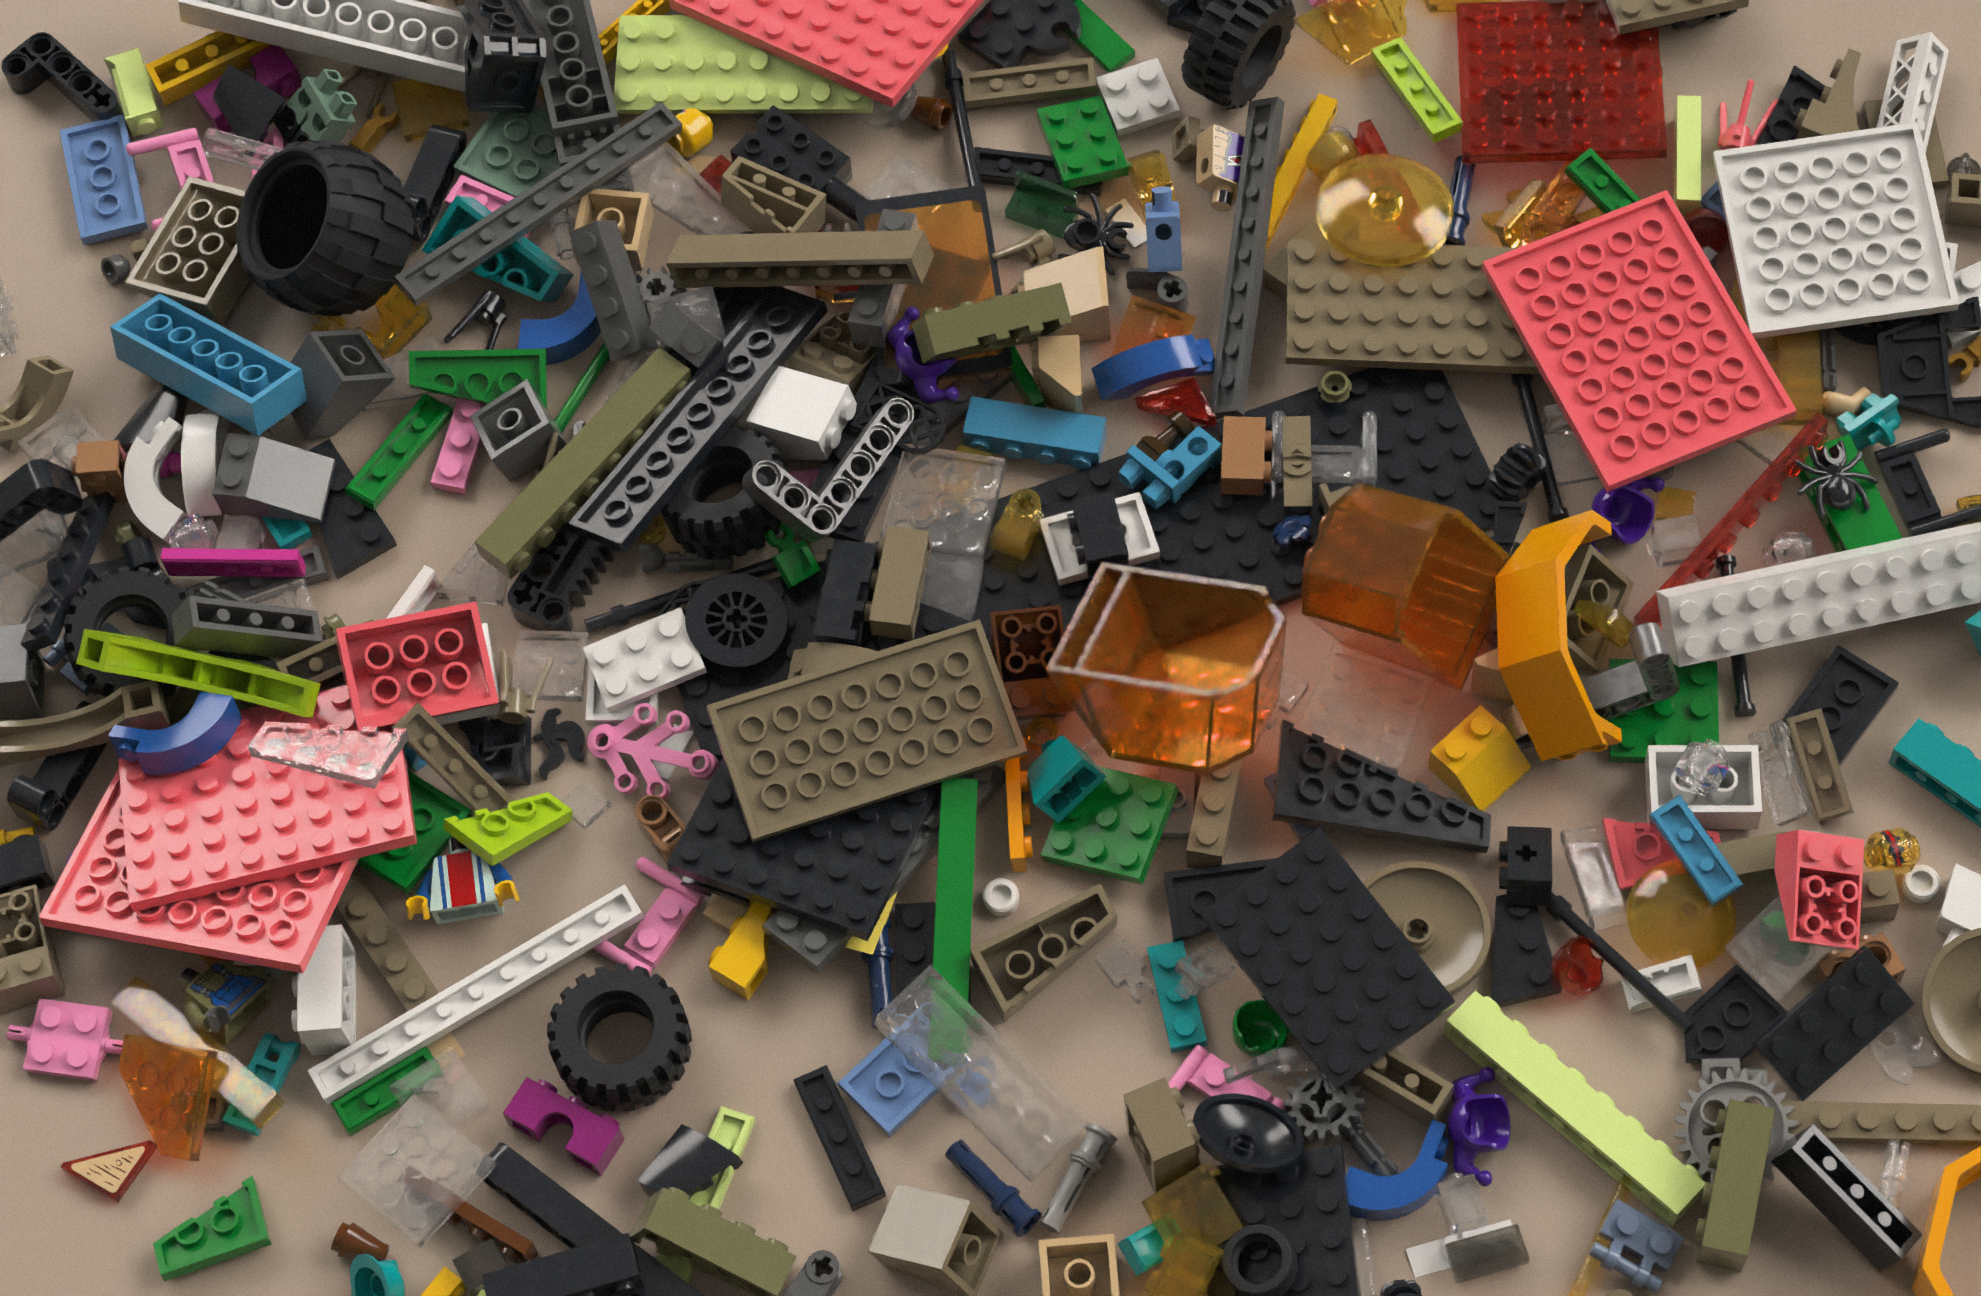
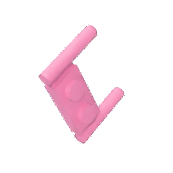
M196 128L140 140L126 145V152L129 156L167 148L180 190L189 176L214 183ZM163 218L152 221L151 227L154 232H156Z
M640 857L636 862V868L668 888H665L645 915V918H643L624 944L623 950L607 940L592 949L616 964H627L629 971H634L636 966L647 968L649 975H651L652 969L657 967L695 914L696 908L702 904L706 895L680 885L682 882L681 878L646 857Z
M1196 1045L1168 1082L1170 1089L1177 1087L1179 1092L1188 1083L1191 1088L1206 1098L1227 1093L1245 1094L1266 1100L1283 1111L1285 1110L1283 1100L1272 1096L1271 1092L1212 1053L1209 1054L1200 1045Z

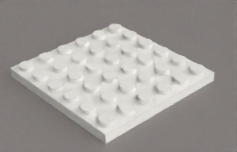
M1918 122L1714 151L1713 161L1746 324L1755 339L1958 310L1959 300Z

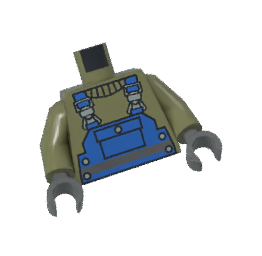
M223 961L214 962L202 974L190 967L186 968L179 976L178 986L186 990L184 1012L192 1031L196 1034L209 1033L226 1046L270 1005L269 980L271 978L274 980L280 979L283 974L282 970L260 965H231Z

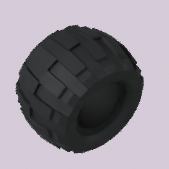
M324 140L297 141L287 144L282 151L274 152L263 163L251 180L242 200L237 221L236 237L238 253L241 254L242 267L247 276L252 278L255 284L262 288L267 295L280 304L310 315L324 316L352 315L358 310L365 311L374 306L378 299L389 292L395 284V276L401 273L408 258L414 230L412 202L408 190L402 188L401 180L393 174L394 172L372 154L341 142Z

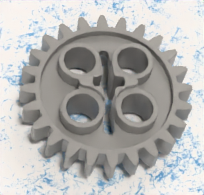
M1727 1068L1726 1079H1720L1718 1074L1713 1071V1083L1709 1085L1701 1078L1698 1079L1701 1091L1697 1093L1691 1089L1687 1090V1094L1692 1099L1691 1104L1686 1102L1679 1103V1107L1686 1112V1116L1675 1117V1122L1684 1126V1130L1674 1133L1675 1138L1686 1139V1143L1681 1145L1678 1151L1679 1153H1691L1685 1164L1693 1166L1698 1163L1700 1165L1698 1172L1701 1176H1704L1707 1172L1710 1173V1183H1712L1714 1169L1708 1168L1710 1157L1708 1149L1711 1143L1720 1140L1721 1133L1709 1136L1702 1134L1704 1129H1715L1716 1122H1711L1704 1116L1705 1108L1711 1103H1719L1726 1110L1730 1099L1742 1102L1756 1099L1765 1107L1775 1108L1763 1173L1768 1179L1773 1181L1775 1178L1771 1168L1774 1165L1771 1161L1786 1143L1795 1136L1788 1133V1129L1798 1126V1121L1786 1118L1787 1115L1794 1111V1106L1782 1107L1781 1105L1787 1094L1785 1092L1777 1095L1772 1093L1776 1085L1775 1081L1769 1082L1765 1087L1761 1085L1762 1073L1760 1072L1753 1080H1749L1746 1068H1743L1739 1078H1734L1731 1068Z

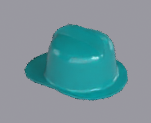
M361 1254L357 1255L352 1261L350 1267L351 1296H404L405 1285L396 1260L377 1261L373 1256Z

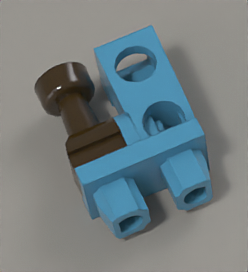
M1174 411L1167 418L1168 427L1158 436H1144L1136 445L1133 444L1126 451L1127 462L1118 472L1120 482L1129 489H1133L1142 479L1150 484L1142 492V497L1154 509H1157L1168 500L1175 504L1181 498V494L1185 493L1209 467L1214 468L1222 461V444L1200 426L1194 428L1192 422L1179 411ZM1178 437L1184 439L1173 451L1170 449V446Z

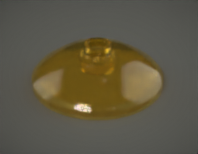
M1671 860L1652 867L1637 880L1628 898L1626 918L1632 939L1649 959L1657 964L1692 955L1696 968H1699L1715 960L1728 947L1736 927V907L1732 895L1712 907L1679 860ZM1683 905H1689L1692 908V917H1687L1683 914Z

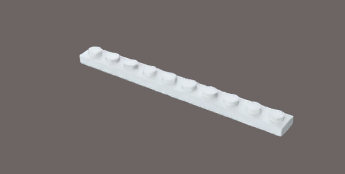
M624 884L307 1071L322 1098L329 1104L645 917Z

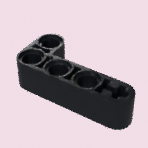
M35 33L9 53L2 61L1 69L10 88L17 94H28L48 80L93 122L111 119L114 116L124 114L114 91L49 33Z
M433 124L426 134L403 189L408 190L412 202V218L414 219L412 240L425 242L431 232L455 176L453 166L466 149L467 134L464 131Z
M35 459L27 462L0 483V542L43 509L59 515H68L79 510L83 505V500L72 471L48 460Z
M82 701L78 704L75 710L91 705L92 703ZM108 743L47 756L33 779L24 775L18 776L12 782L7 794V802L16 816L49 832L56 829Z

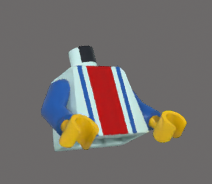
M453 837L449 840L450 854L434 858L433 868L426 872L415 896L410 897L406 901L408 920H412L414 915L420 913L423 914L424 920H428L430 918V908L433 918L438 925L504 913L503 902L506 899L515 898L517 902L520 901L512 876L500 863L491 866Z

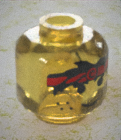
M1900 827L1876 831L1870 834L1866 841L1863 858L1864 864L1872 872L1893 869L1894 876L1904 875L1913 871L1920 859L1919 842L1914 835Z

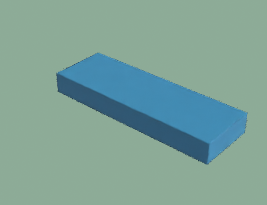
M1681 795L1649 814L1652 823L1712 907L1743 888V883Z

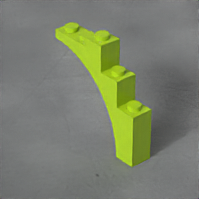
M84 629L76 664L102 672L138 677L209 693L233 696L235 699L307 718H313L321 685L320 683L276 671L274 668L250 661L224 658L196 649L162 644L142 637Z

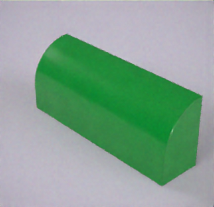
M1849 434L1814 446L1816 453L1826 446L1827 453L1831 457L1829 449L1836 445L1839 440H1842L1847 456L1845 465L1856 457L1858 450ZM1808 449L1797 452L1796 460L1816 468L1810 458ZM1862 458L1851 470L1847 471L1870 475ZM1794 464L1793 469L1801 485L1819 476L1804 471ZM1852 478L1860 484L1867 495L1870 505L1868 511L1864 510L1861 497L1856 492L1855 503L1846 511L1837 510L1823 503L1825 517L1823 518L1819 516L1816 506L1817 487L1821 482L1805 491L1836 553L1902 539L1876 485L1871 482Z

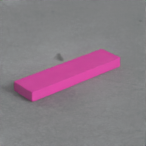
M162 548L160 558L170 576L305 577L306 565L299 549Z

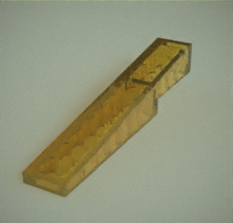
M137 976L111 1002L127 1018L211 1090L215 1091L259 1130L285 1103L275 1090L206 1033H194L187 1018Z

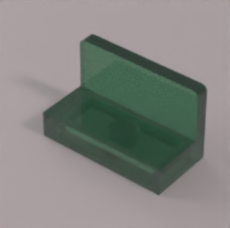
M1017 171L1015 175L1016 190L1005 209V218L1038 230L1043 229L1048 234L1064 239L1066 226L1072 221L1077 220L1079 214L1066 212L1063 208L1065 206L1079 208L1078 193L1030 174Z

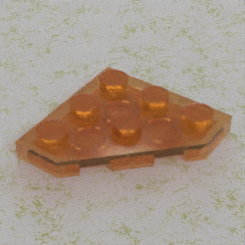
M124 1034L118 1070L160 1154L187 1161H199L217 1052L134 1034Z

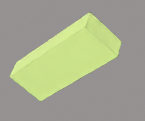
M1677 95L1673 119V201L1687 225H1697L1701 203V96Z

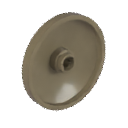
M1406 861L1382 868L1363 882L1451 996L1463 990L1477 977L1489 953L1491 920L1483 898L1466 878L1456 871L1436 863Z
M1981 928L1959 935L1938 952L1925 973L1920 997L1923 1021L1935 1045L1952 1062L1977 1074H1981Z

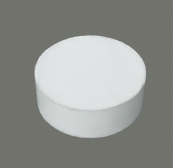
M1915 865L1905 872L1901 888L1904 895L1912 902L1927 903L1937 895L1940 887V878L1931 867Z
M998 878L989 882L983 891L985 908L991 914L999 917L1012 914L1017 909L1020 901L1017 886L1012 881L1004 878Z

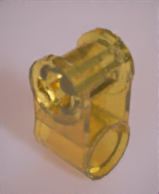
M1021 489L1012 495L1001 519L997 522L992 532L989 543L991 549L1019 560H1024L1027 557L1034 537L1040 527L1039 520L1044 518L1040 497L1035 491Z

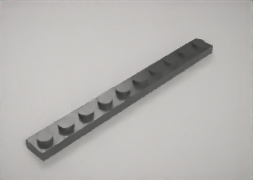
M1278 96L1249 101L1208 414L1215 419L1224 418V416H1244L1285 104Z
M661 101L395 276V284L417 307L682 131V123Z

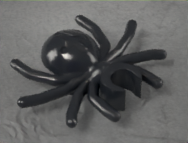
M1090 193L1089 197L1094 205L1096 220L1093 215L1080 208L1065 206L1063 208L1064 211L1077 213L1085 218L1069 223L1064 230V239L1071 248L1078 251L1103 246L1105 269L1113 276L1115 271L1111 268L1105 252L1111 257L1129 260V254L1121 253L1125 250L1126 245L1116 244L1113 239L1115 237L1126 239L1128 233L1122 228L1132 229L1134 224L1130 222H1112L1109 224L1115 214L1123 208L1122 204L1113 207L1102 223L1099 202L1095 194ZM1058 254L1059 259L1071 256L1069 254Z
M1839 440L1836 445L1829 449L1831 457L1827 453L1826 446L1816 453L1814 446L1808 445L1810 458L1816 468L1808 466L1800 460H1796L1795 465L1804 471L1819 476L1803 484L1797 491V495H1803L1807 489L1821 482L1817 487L1816 506L1820 517H1825L1823 503L1840 511L1850 509L1855 503L1856 492L1861 497L1864 510L1868 511L1870 505L1867 495L1860 484L1852 478L1866 480L1873 484H1877L1878 479L1863 473L1847 472L1861 460L1863 452L1858 451L1856 457L1845 465L1847 456L1842 440Z

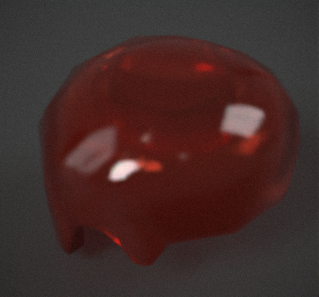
M1696 208L1685 214L1683 218L1702 250L1708 245L1717 253L1723 251L1729 240L1726 220L1721 213L1711 208Z
M1581 935L1569 939L1559 947L1552 958V971L1555 979L1564 990L1571 995L1585 997L1599 990L1604 980L1602 971L1604 960L1593 955L1592 947L1594 946V941Z

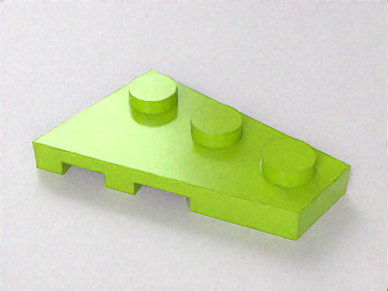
M546 792L511 801L508 804V808L493 812H489L487 808L474 811V817L459 820L457 816L445 818L444 830L488 864L494 866L571 822L573 810L552 794Z

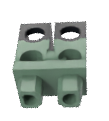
M323 69L317 78L305 77L301 82L302 86L294 93L273 122L286 143L291 144L297 141L305 142L308 140L340 142L345 137L347 129L354 127L356 120L351 112L358 103L350 93L337 90L343 81L337 70Z

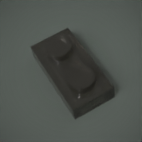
M1518 1224L1445 1244V1251L1456 1284L1527 1264L1530 1259Z

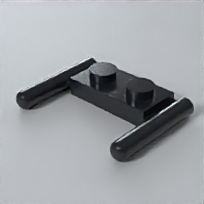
M1941 429L1874 452L1876 462L1880 465L1881 473L1906 528H1908L1910 537L1958 527L1981 519V505L1942 517L1941 510L1916 458V452L1948 442L1950 440V433L1947 429Z

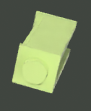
M136 48L104 58L111 76L114 77L125 120L132 136L147 135L155 130L165 128L140 49Z

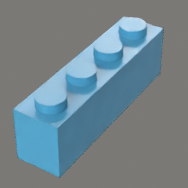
M972 396L963 428L964 447L975 453L987 454L991 452L1003 454L1010 459L1029 458L1047 465L1055 463L1067 464L1079 470L1101 463L1107 437L1106 417Z

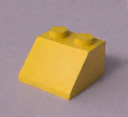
M1480 705L1430 751L1428 768L1468 805L1485 811L1528 772L1531 766L1508 729Z

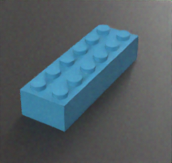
M161 293L110 326L117 359L257 436L307 401L301 368Z

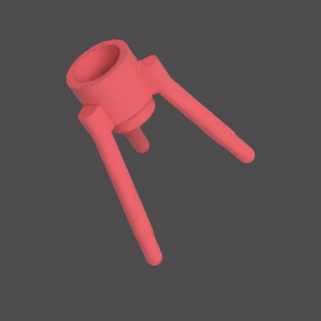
M1749 79L1747 82L1737 123L1732 124L1729 129H1727V105L1725 102L1720 103V136L1717 146L1721 147V150L1756 145L1777 105L1778 100H1774L1755 132L1751 135L1749 127L1744 125L1752 96L1753 79Z

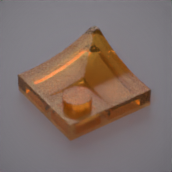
M1132 295L1111 357L1153 341L1175 336L1191 335L1197 316Z

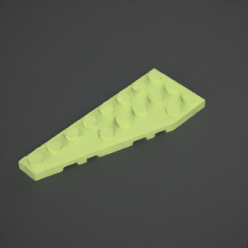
M620 15L614 85V102L617 114H643L661 101L673 114H679L687 108H695L706 114H765L772 105L784 113H873L872 98L685 15Z

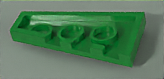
M546 348L408 351L409 386L411 388L489 404L527 379L547 408Z

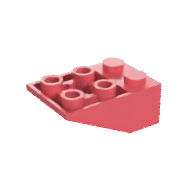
M1794 830L1776 835L1774 871L1790 941L1859 950L1864 839L1805 830Z

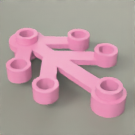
M648 703L637 705L633 715L617 726L601 724L590 732L587 741L589 751L595 757L607 760L615 775L614 785L618 791L624 794H631L636 791L638 779L634 774L628 772L620 753L633 756L648 784L646 788L647 795H654L655 787L660 784L663 785V792L658 796L664 801L670 796L671 789L669 784L661 779L652 760L687 768L694 777L700 780L712 779L719 766L716 756L706 750H697L693 754H688L657 746L674 734L684 733L689 728V717L679 710L670 712L664 724L637 741L624 738L643 725H653L658 717L657 710ZM649 709L650 716L646 720H642V712ZM681 716L682 724L674 728V719ZM607 735L608 743L600 747V739ZM700 758H705L704 767L697 769L696 762ZM630 777V785L627 788H622L623 779Z

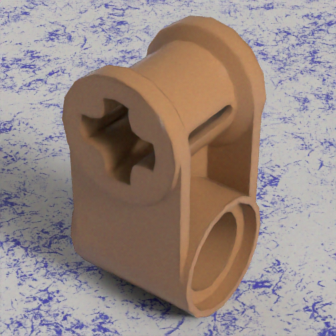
M647 795L637 803L635 808L636 817L641 831L667 863L687 824L673 812L660 796ZM652 811L662 813L659 819L655 821L645 819V816Z

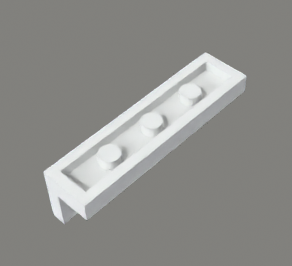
M1932 32L1897 40L1876 127L1918 122L1925 154L1949 52ZM1916 48L1915 53L1904 62L1906 51ZM1910 72L1909 80L1898 90L1899 82ZM1904 100L1903 107L1891 117L1893 109Z

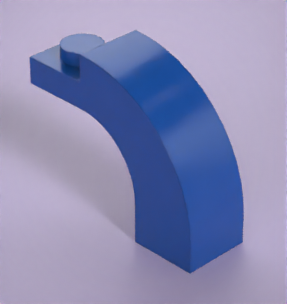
M582 272L580 273L577 298L565 313L545 320L521 319L518 349L546 348V365H551L575 357L586 350L598 338L602 331Z
M1192 334L1165 338L1131 348L1104 360L1091 368L1101 400L1126 399L1150 385L1179 377L1210 376L1214 373L1215 358L1209 339H1194Z
M201 691L190 712L181 721L170 727L160 730H144L114 725L108 736L118 757L129 762L139 761L144 774H173L193 768L218 753L232 738L242 717L233 696Z
M1435 1120L1431 1121L1416 1161L1399 1174L1377 1176L1350 1166L1346 1174L1351 1216L1369 1221L1392 1220L1418 1210L1432 1199L1447 1175L1448 1163L1440 1161L1444 1159L1450 1143V1139L1445 1137L1446 1124Z

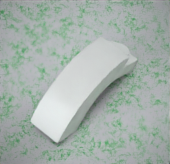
M210 409L200 411L198 414L186 415L183 425L181 472L187 517L222 515L212 492L222 456L223 441L230 426V420Z
M170 417L165 422L160 421L154 427L150 434L152 440L149 444L136 437L128 452L124 468L125 492L133 512L149 530L169 544L189 518L184 511L165 497L160 486L159 476L162 463L181 438L183 427Z

